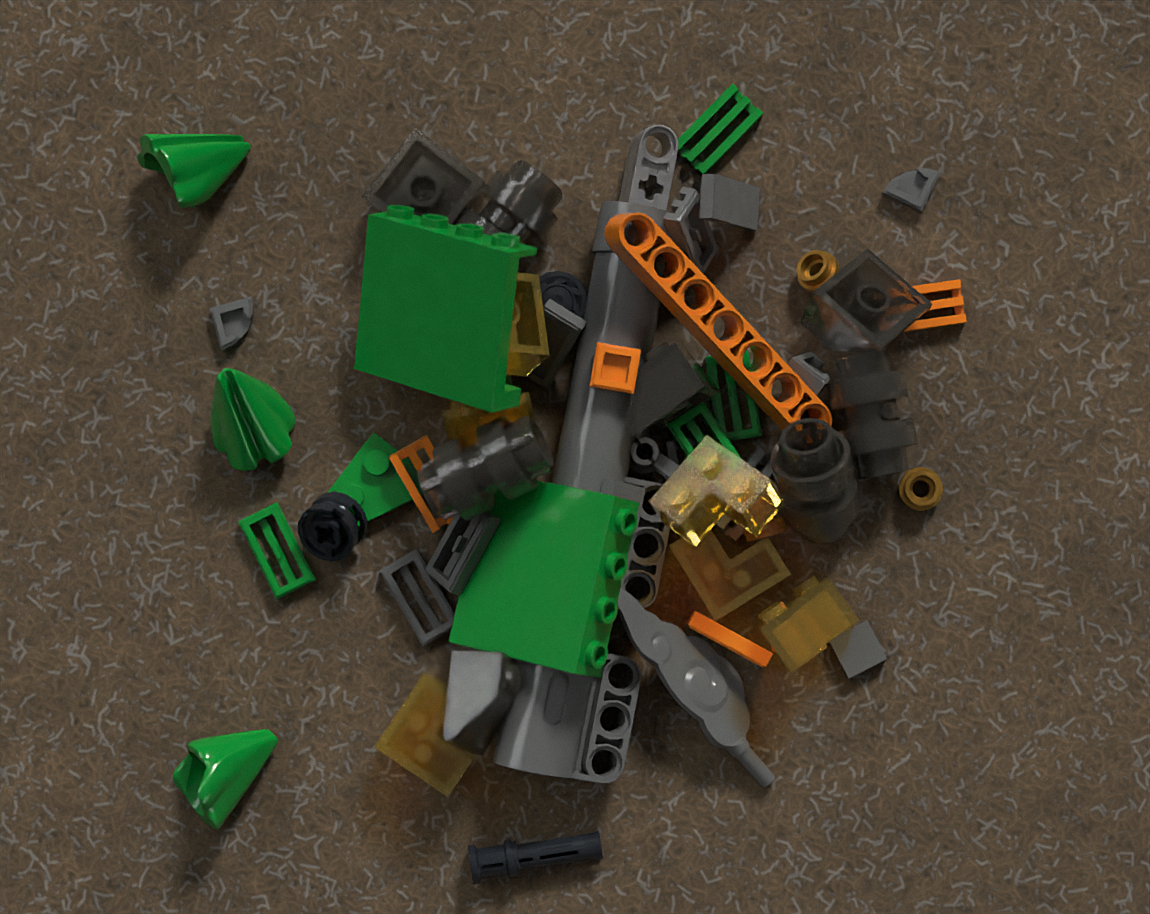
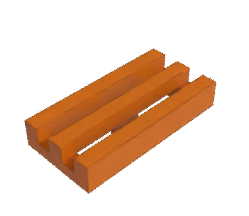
M960 279L874 292L873 298L879 336L966 323L967 319L963 309L964 300L963 296H961L960 288L962 287ZM951 291L952 298L886 308H884L883 301ZM954 307L955 315L890 325H887L886 317Z
M425 435L389 456V459L431 532L434 533L445 524L451 523L463 497L430 439ZM422 448L425 449L457 507L449 510L416 451ZM409 456L440 510L441 516L434 518L401 461L402 459Z
M693 611L687 622L690 629L762 668L767 666L773 655L772 652L696 611Z

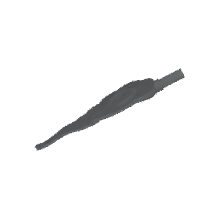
M620 588L617 601L618 614L634 648L644 660L654 665L661 681L676 702L699 721L700 727L708 741L716 748H725L733 757H737L761 787L768 786L774 780L775 775L751 749L750 743L746 739L750 726V714L745 703L743 682L737 670L728 660L719 656L705 640L697 636H686L678 626L662 622L655 614L646 611L630 593Z

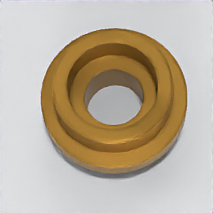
M820 250L809 251L801 257L797 264L798 281L808 292L817 293L824 291L836 280L839 273V263L829 252Z
M917 467L911 469L900 480V498L907 507L913 510L924 511L931 509L942 497V481L929 468ZM917 481H923L928 486V493L922 498L917 497L913 493L912 488Z

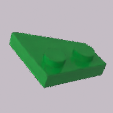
M374 432L328 491L347 494L356 500L364 510L367 522L413 500L389 459V456L398 450ZM407 457L402 459L401 461L420 494L423 495L429 492L411 460ZM430 475L434 484L438 487L440 482Z

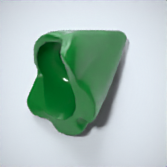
M144 134L140 137L141 152L137 156V161L145 169L166 175L180 208H195L206 202L221 187L248 155L251 145L248 142H244V138L241 135Z
M224 368L216 377L210 409L211 436L216 450L227 454L229 465L233 469L240 471L256 469L261 459H267L273 463L283 458L292 447L289 433L296 423L291 407L274 388L265 382L239 370Z
M259 729L192 740L187 743L188 755L173 772V781L187 798L196 814L207 825H210L214 830H218L268 760L278 743V738L269 729Z

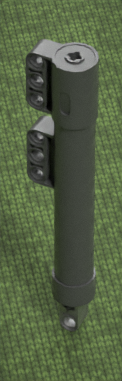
M665 125L651 126L638 132L632 138L619 201H604L601 203L592 248L595 260L583 317L587 323L579 337L551 481L553 484L600 493L603 479H611L646 488L645 494L648 491H653L657 496L658 505L653 513L647 514L643 507L641 509L637 532L634 531L629 547L627 571L621 583V589L625 590L626 583L630 578L637 577L640 580L641 592L636 600L643 608L650 606L655 601L658 593L674 511V497L666 486L660 483L628 477L631 446L635 440L661 302L610 249L605 241L604 231L608 221L615 215L642 213L652 218L672 240L663 217L666 212H669L666 209L678 153V139L672 129ZM648 136H653L659 140L662 146L659 158L648 153L646 149ZM645 181L646 188L652 190V195L646 198L645 191L639 189V184ZM631 222L624 229V237L630 245L634 243L637 237L636 227ZM659 254L655 259L654 268L657 275L662 276L666 271L667 264L664 256ZM597 342L641 350L634 394L589 387ZM645 534L650 542V548L644 556L638 557L633 549V543L638 535ZM608 652L601 677L597 678L513 658L493 763L541 775L574 778L597 783L615 781L622 774L625 765L641 682L639 666L630 658ZM621 663L625 670L624 679L620 684L612 686L608 679V673L615 664ZM613 707L617 713V719L612 727L603 729L600 724L601 713L606 708ZM605 750L608 754L607 766L602 771L594 772L591 766L592 758L597 752Z

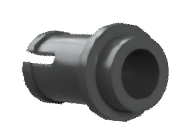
M648 437L639 438L638 441L634 442L631 446L630 469L641 475L655 471L652 465L660 456L657 443ZM640 450H647L652 456L651 460H642L636 453Z

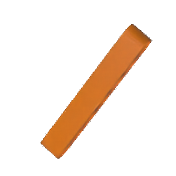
M623 213L615 215L608 221L605 226L604 236L610 249L789 437L813 441L822 439L828 434L832 424V416L828 407L652 218L642 213ZM629 222L633 223L637 230L636 240L631 245L627 243L624 237V229ZM659 254L664 256L667 264L666 271L662 276L657 275L654 268L655 259ZM692 286L695 290L696 299L689 308L684 301V293L687 287ZM721 317L724 321L725 330L718 339L714 334L713 327L716 319ZM750 348L754 359L751 367L746 369L742 359L745 351ZM779 379L782 385V392L779 398L775 400L771 390L773 383ZM808 410L810 423L803 430L800 419L803 412Z

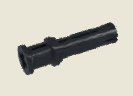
M599 831L523 844H516V840L505 839L502 845L477 848L474 844L468 845L473 885L480 884L481 879L504 875H508L510 879L517 878L518 875H521L520 871L603 859Z

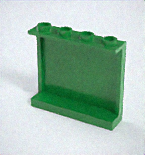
M389 205L387 206V212L368 214L354 369L491 413L519 406L521 388L505 384L519 258L536 255L537 248L519 243L520 237L516 235L496 233L491 236L484 234V227L479 225L458 224L454 226L448 224L449 218L442 215L425 214L422 217L414 215V209L408 206Z
M487 470L480 505L487 507L491 511L490 514L497 515L502 520L463 592L459 595L449 642L574 674L600 678L602 668L608 657L607 646L612 623L618 612L617 601L622 579L628 567L627 556L632 534L637 527L639 502L614 495Z

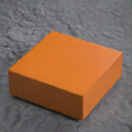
M597 342L589 387L634 394L641 350Z

